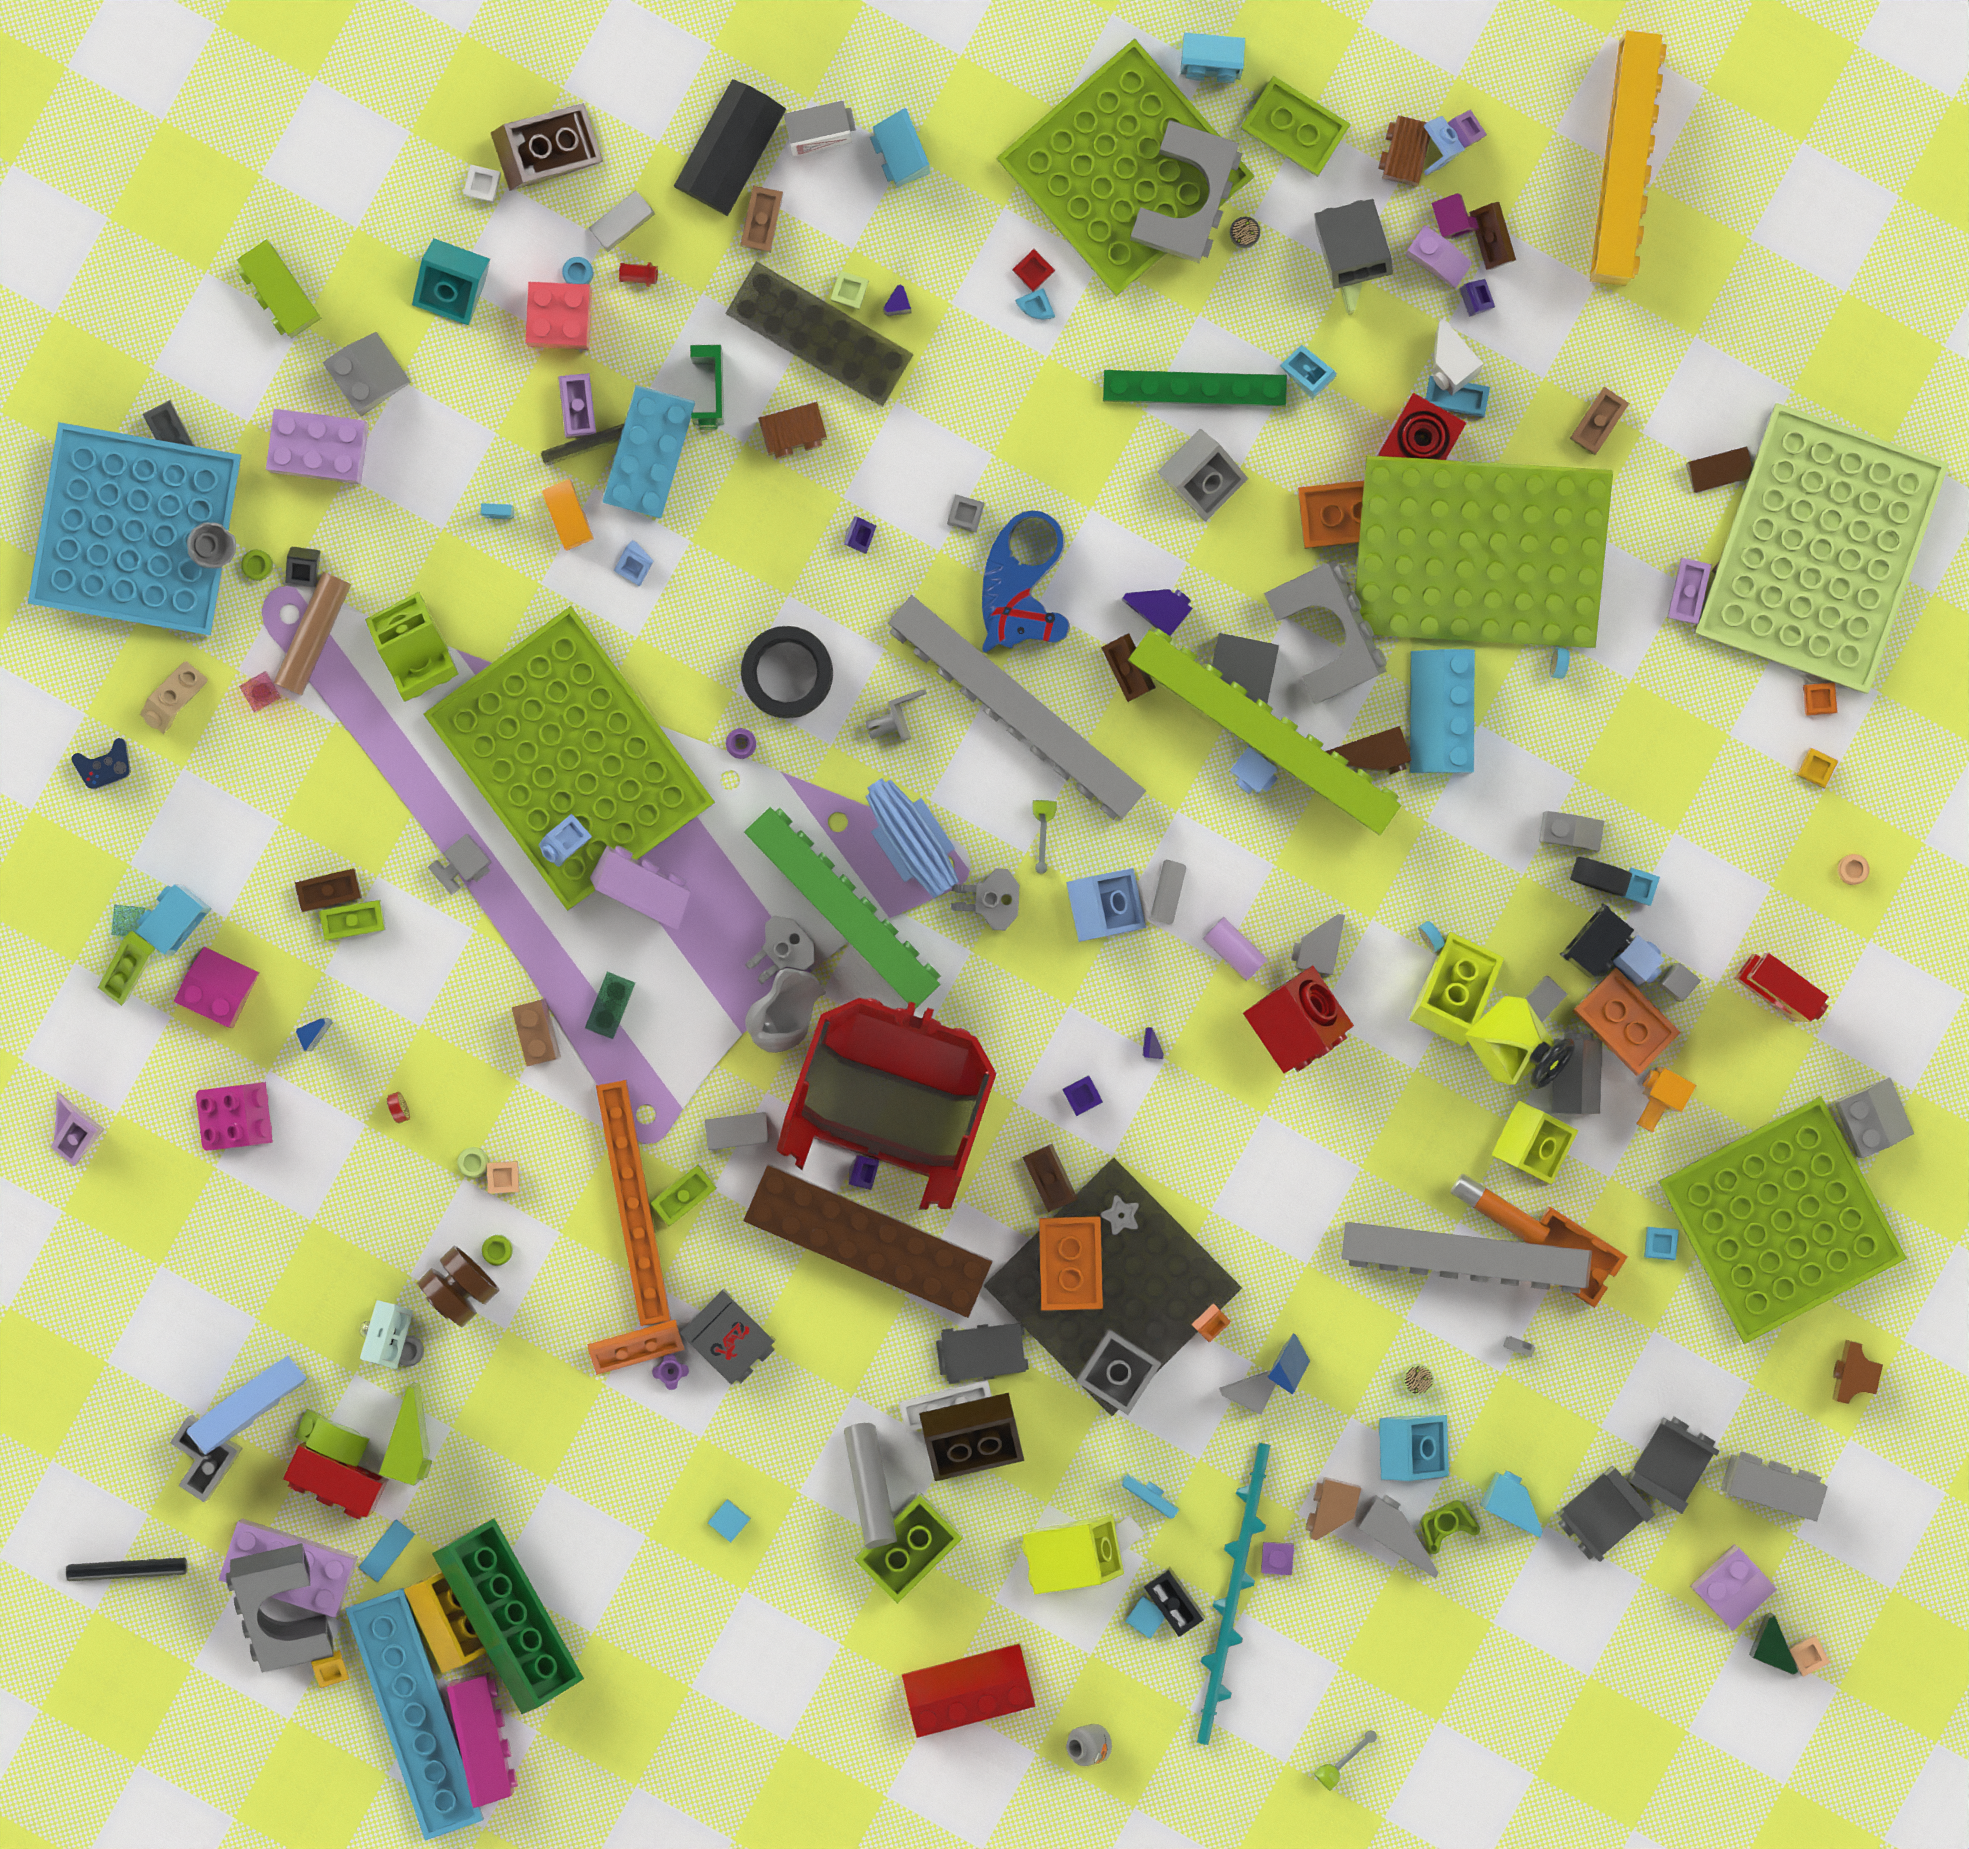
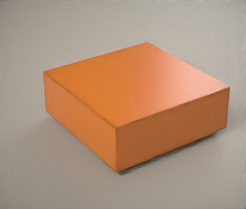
M1834 682L1803 685L1806 716L1837 713Z
M1213 1303L1191 1325L1208 1342H1211L1231 1321Z

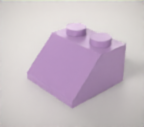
M1735 1544L1690 1586L1732 1631L1777 1590L1762 1571Z

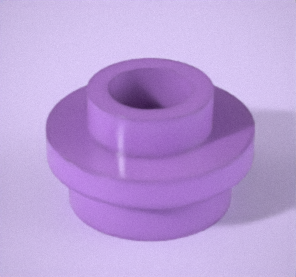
M744 728L733 730L726 739L727 751L735 758H748L756 749L755 736ZM739 738H744L747 741L746 748L742 750L738 749L735 745L736 740Z

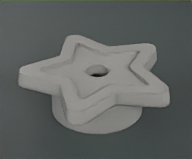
M1115 1195L1112 1207L1101 1212L1100 1215L1111 1222L1112 1234L1117 1235L1124 1227L1138 1229L1134 1214L1139 1204H1125L1118 1195ZM1122 1212L1124 1213V1217L1119 1218L1118 1214Z

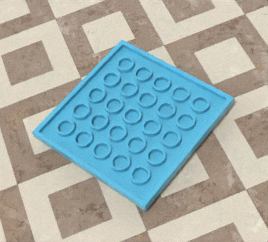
M58 422L28 604L211 635L222 567L212 569L197 565L188 554L187 539L192 529L207 522L221 524L229 532L242 455Z

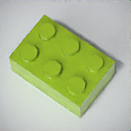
M921 1492L893 1518L897 1542L869 1550L864 1547L854 1558L864 1571L897 1604L963 1539V1535Z

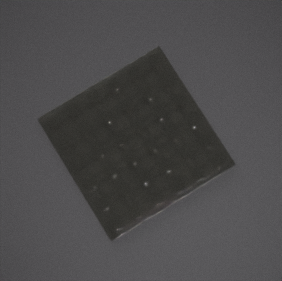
M1113 1157L1076 1193L1077 1200L1064 1205L1053 1216H1100L1103 1309L1041 1310L1039 1231L983 1285L1075 1380L1109 1328L1161 1361L1162 1364L1156 1371L1157 1373L1198 1332L1191 1325L1213 1303L1221 1310L1242 1289L1215 1259ZM1115 1195H1118L1125 1204H1139L1134 1214L1138 1229L1124 1227L1117 1235L1112 1234L1111 1222L1101 1217L1100 1214L1112 1207ZM1119 1213L1118 1217L1123 1218L1124 1213ZM1083 1387L1111 1416L1119 1410Z

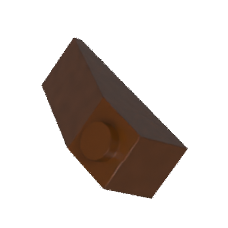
M1400 726L1325 751L1329 755H1332L1335 751L1347 759L1349 762L1346 767L1379 772L1388 769L1389 775L1406 770L1405 763L1412 761Z

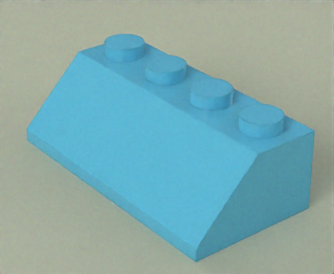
M1474 649L1411 651L1410 757L1412 761H1410V773L1471 774L1474 772Z

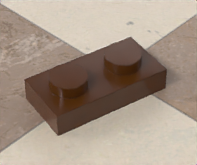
M1500 202L1490 203L1470 211V216L1476 217L1479 229L1475 230L1486 270H1492L1516 261Z
M1129 633L1101 647L1127 702L1156 688L1148 674L1128 661L1136 649Z
M355 868L295 882L301 912L362 898Z
M1049 1144L1022 1157L1048 1213L1078 1199L1053 1144Z

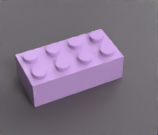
M242 1518L236 1524L219 1581L226 1582V1573L230 1572V1559L302 1543L310 1565V1586L280 1592L270 1597L336 1618L340 1614L358 1556Z

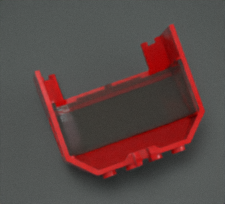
M859 997L821 1014L784 1118L776 1151L783 1156L791 1154L796 1158L795 1165L803 1171L813 1139H817L929 1177L918 1210H928L930 1204H938L937 1207L940 1209H951L997 1074L979 1040L965 1029H952L941 1025L939 1021L932 1018L934 1009L927 1008L922 1018L913 1016L916 1003L910 1001L907 1009H893L884 1006L876 999H863Z

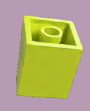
M1113 1514L1034 1529L1022 1534V1550L1028 1560V1580L1033 1587L1034 1595L1101 1585L1124 1574Z

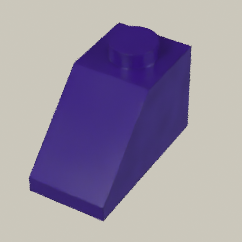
M1170 589L1126 593L1122 597L1124 603L1156 629H1160L1169 636L1174 633L1193 609L1188 605L1191 600L1178 589L1175 593Z

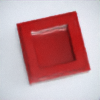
M1033 249L1012 271L1034 292L1055 272V269Z

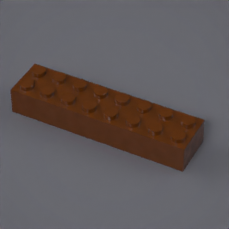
M770 1164L767 1165L743 1220L748 1224L967 1318L971 1314L993 1260Z

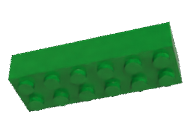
M495 1518L477 1526L432 1553L521 1714L540 1707L584 1679Z

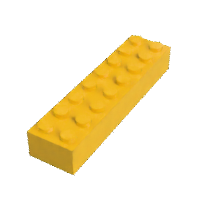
M1626 30L1619 41L1589 282L1626 286L1639 272L1640 256H1635L1639 244H1642L1644 226H1639L1640 218L1642 219V215L1646 213L1648 196L1643 195V189L1650 182L1652 166L1647 165V158L1650 157V153L1653 154L1655 146V135H1650L1654 123H1657L1659 105L1654 104L1658 93L1661 92L1663 74H1658V69L1661 67L1662 62L1664 63L1667 49V44H1662L1663 35Z

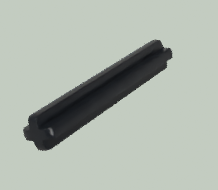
M184 1557L69 1564L66 1566L67 1581L184 1575L187 1573L188 1564Z

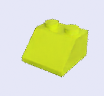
M1518 1100L1496 1143L1492 1156L1552 1185L1579 1130Z

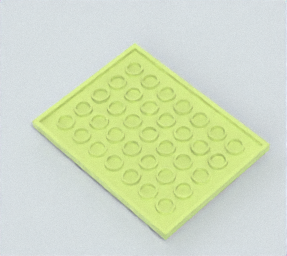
M1775 403L1694 634L1868 694L1949 463Z

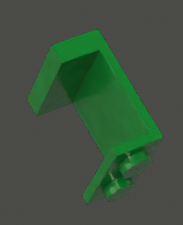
M690 345L692 364H715L716 412H692L691 419L694 425L699 426V430H717L718 425H724L722 346Z

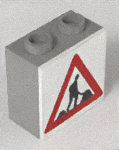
M844 101L784 114L793 156L852 143L851 131L856 130L851 107L845 109Z

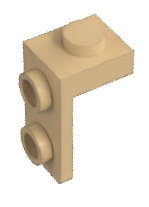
M187 661L183 662L147 698L140 715L150 727L158 729L164 734L171 727L177 713L200 691L208 679Z

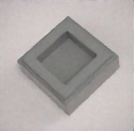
M955 494L947 524L976 533L985 503Z

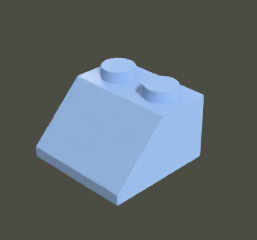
M1133 868L1066 882L1079 942L1146 928Z

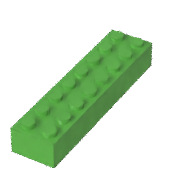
M769 807L744 833L907 1003L910 1001L916 1003L915 1008L919 1007L941 985L937 981L941 975L929 963L923 966L916 959L920 953L908 941L902 944L895 937L899 931L886 918L881 922L874 915L878 909L865 896L860 900L853 893L856 886L844 874L838 878L832 871L835 867L833 862L823 852L818 856L811 849L814 843L802 830L796 834L789 825L793 821L780 807L776 811Z

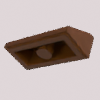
M1747 446L1686 463L1694 493L1749 479L1752 471Z

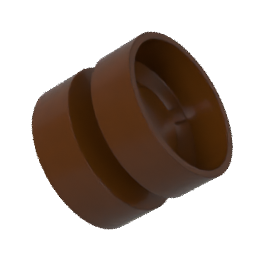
M454 1245L440 1259L442 1266L449 1275L445 1277L439 1271L431 1268L417 1284L427 1296V1301L443 1317L451 1319L455 1324L463 1328L477 1314L468 1298L472 1296L478 1302L486 1305L500 1290L474 1260Z

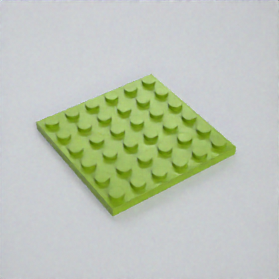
M1135 38L997 157V161L1116 297L1167 254L1166 252L1130 241L1140 207L1172 218H1187L1199 212L1208 200L1209 189L1207 181L1196 167L1159 154L1169 121L1171 120L1220 137ZM1241 160L1237 171L1232 169L1230 171L1227 181L1233 182L1228 199L1221 198L1218 208L1254 178V174Z
M1822 1096L1805 1103L1658 1181L1743 1344L1756 1339L1907 1259Z

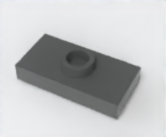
M171 400L142 414L156 440L195 446Z

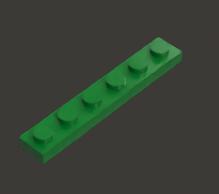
M1104 370L1103 402L1286 407L1287 375Z

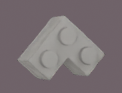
M190 1415L185 1419L170 1443L195 1459L179 1486L202 1502H206L210 1499L243 1448L229 1439L205 1455L186 1432L189 1427L199 1420L195 1416Z

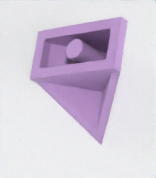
M57 1091L55 1135L51 1148L75 1166L104 1131V1128Z

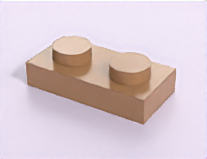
M753 185L740 244L741 247L771 253L783 198L782 191Z
M1603 387L1570 439L1596 455L1630 403L1606 387Z

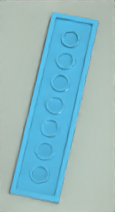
M401 1588L346 1607L345 1610L424 1839L428 1840L483 1821L484 1817L480 1807L473 1808L461 1751L413 1611L404 1592L405 1588Z

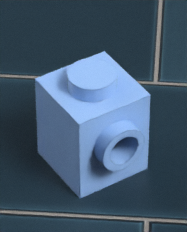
M1250 746L1229 770L1231 774L1238 778L1235 784L1248 794L1252 791L1258 794L1262 789L1268 792L1278 779L1274 775L1277 768Z
M1639 935L1633 938L1634 940L1623 953H1618L1612 960L1614 962L1613 965L1637 987L1645 981L1649 984L1652 983L1662 972L1658 967L1665 960L1660 955L1661 952L1657 946L1649 941L1646 942Z

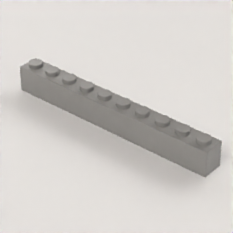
M913 595L906 600L888 622L892 627L889 632L902 644L908 640L916 647L913 651L916 656L925 663L929 660L933 661L939 666L936 672L949 683L953 679L963 686L960 692L972 702L976 699L981 701L986 706L983 711L996 722L1000 718L1009 725L1006 731L1018 741L1025 738L1033 745L1030 748L1031 752L1042 761L1049 758L1056 764L1053 768L1056 773L1066 781L1070 777L1080 784L1077 790L1089 800L1093 797L1097 798L1103 803L1100 809L1113 820L1117 816L1123 819L1146 792L1143 787Z

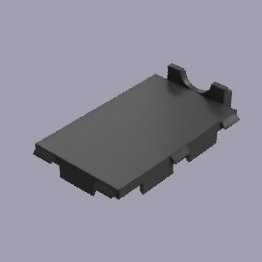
M1020 1323L996 1326L983 1324L977 1325V1328L953 1331V1328L943 1329V1333H941L942 1340L936 1341L940 1375H946L949 1384L960 1383L959 1380L979 1377H984V1380L994 1379L995 1375L1026 1372V1370H1029L1028 1359H1024L1022 1343L1024 1327Z

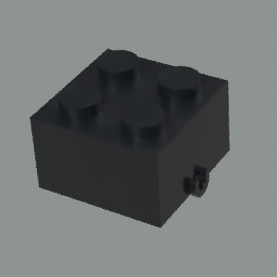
M1604 903L1601 904L1602 907L1595 912L1564 951L1559 954L1589 978L1600 975L1604 976L1614 964L1611 960L1616 952L1623 953L1634 940L1630 936L1634 929Z

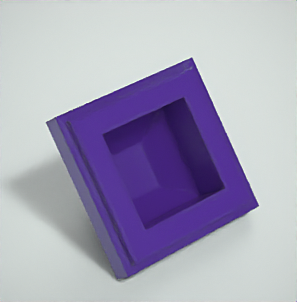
M854 516L846 530L844 545L867 554L877 526Z
M857 1155L849 1168V1185L872 1190L879 1160Z

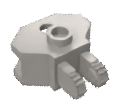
M995 868L983 883H977L976 885L955 884L952 886V891L956 893L976 892V904L955 902L951 903V910L974 911L975 914H982L992 930L1005 931L1018 916L1019 883L1008 869ZM1003 895L1011 896V904L1004 905L1001 902Z
M773 916L765 923L766 943L761 947L762 950L751 958L745 966L750 970L755 968L765 956L768 955L775 964L762 972L757 979L762 985L778 970H783L786 967L807 970L815 963V943L794 919ZM792 934L799 935L800 941L798 944L794 945L790 942Z

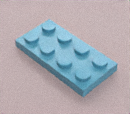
M635 385L602 498L603 503L662 518L695 401Z

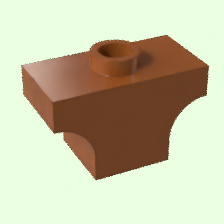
M1846 1340L1841 1361L1837 1360L1835 1363L1833 1378H1836L1837 1381L1832 1398L1835 1401L1849 1404L1851 1398L1857 1393H1877L1883 1364L1869 1361L1863 1354L1861 1343Z

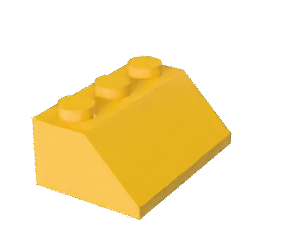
M442 1571L404 1589L442 1673L460 1667L487 1653Z

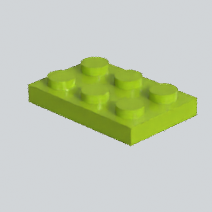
M1273 76L1241 126V130L1318 177L1351 124Z

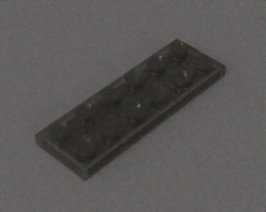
M757 261L725 313L728 317L882 408L914 356L913 353Z

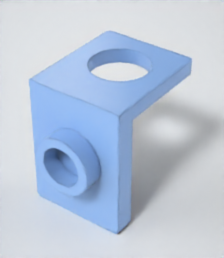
M1443 116L1433 119L1424 125V128L1443 155L1442 158L1424 171L1425 175L1441 169L1465 150L1458 139L1456 131L1448 125Z

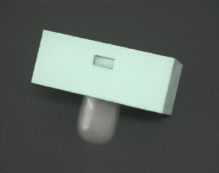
M377 1300L371 1321H365L359 1327L360 1335L365 1338L360 1359L397 1370L413 1310Z

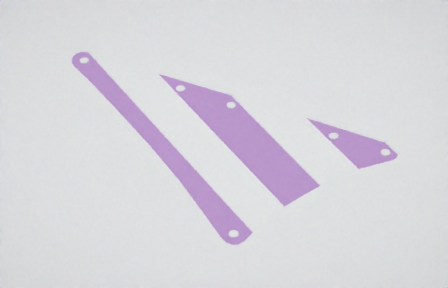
M290 586L278 587L271 591L264 600L262 608L264 626L285 653L289 649L313 595ZM292 604L298 608L300 614L299 619L295 623L286 624L281 620L279 614L284 605ZM342 606L309 679V682L370 757L442 854L465 834H469L492 861L488 866L490 872L478 882L474 879L467 882L460 873L458 875L525 968L542 997L546 998L547 1005L586 1065L596 1084L600 1085L627 1080L638 1141L644 1144L656 1143L666 1136L683 1108L710 1071L741 1035L747 1031L745 1018L749 1008L771 991L774 979L780 970L762 985L757 980L762 972L775 964L768 955L755 968L748 970L745 966L751 958L762 950L761 947L766 943L765 923L773 916L794 919L815 943V963L807 970H801L811 973L833 953L848 943L844 936L744 833L769 807L774 811L780 807L793 821L789 825L796 834L802 830L814 843L811 849L818 856L823 852L833 862L835 867L832 871L838 878L844 874L856 886L853 893L860 900L865 896L878 909L874 915L881 922L885 918L889 919L934 899L914 877L906 882L903 881L871 833L872 830L879 826L871 807L747 758H735L726 750L660 726L716 802L637 860L641 863L643 859L651 861L660 867L659 872L667 876L670 873H674L687 881L685 885L688 886L691 893L680 926L675 930L597 890L567 911L423 715V713L492 664V662L447 646L459 675L453 677L447 683L439 684L425 691L417 698L404 702L391 673L376 649L365 621L370 616ZM727 770L735 771L740 778L739 785L733 790H726L720 784V776ZM835 812L843 813L848 820L847 827L841 832H834L828 825V818ZM949 838L955 849L947 855L953 858L955 863L954 871L959 880L957 884L962 885L967 880L970 872V858L966 849L959 842ZM951 887L950 889H948L947 891H945L944 893H942L941 895H943V894H945V893H947V892H949V891H952V887ZM792 934L790 942L794 945L799 943V935ZM645 1104L651 1105L656 1111V1119L648 1125L640 1123L636 1117L638 1108Z

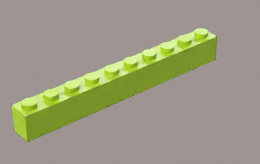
M1157 628L1155 633L1150 629L1128 659L1129 662L1378 835L1383 833L1402 806L1397 802L1399 796L1385 786L1380 790L1371 783L1374 778L1361 769H1358L1355 773L1346 767L1349 762L1347 759L1335 751L1332 755L1326 753L1321 749L1324 744L1311 734H1308L1306 738L1296 732L1299 727L1285 716L1279 720L1270 714L1273 710L1271 706L1259 698L1256 703L1247 698L1245 695L1248 691L1234 681L1231 685L1220 679L1223 675L1222 672L1210 664H1207L1205 668L1195 661L1198 657L1196 654L1184 646L1178 650L1170 644L1172 638Z

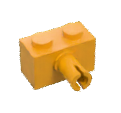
M1657 1067L1653 1071L1650 1069L1642 1082V1086L1645 1087L1642 1094L1648 1096L1649 1102L1636 1124L1653 1133L1665 1109L1682 1112L1697 1085L1664 1067Z

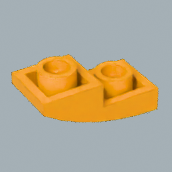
M570 479L542 490L548 510L566 551L594 540L586 514L581 508L574 485Z

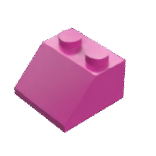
M203 947L187 972L173 1002L228 1028H234L260 972L207 947Z

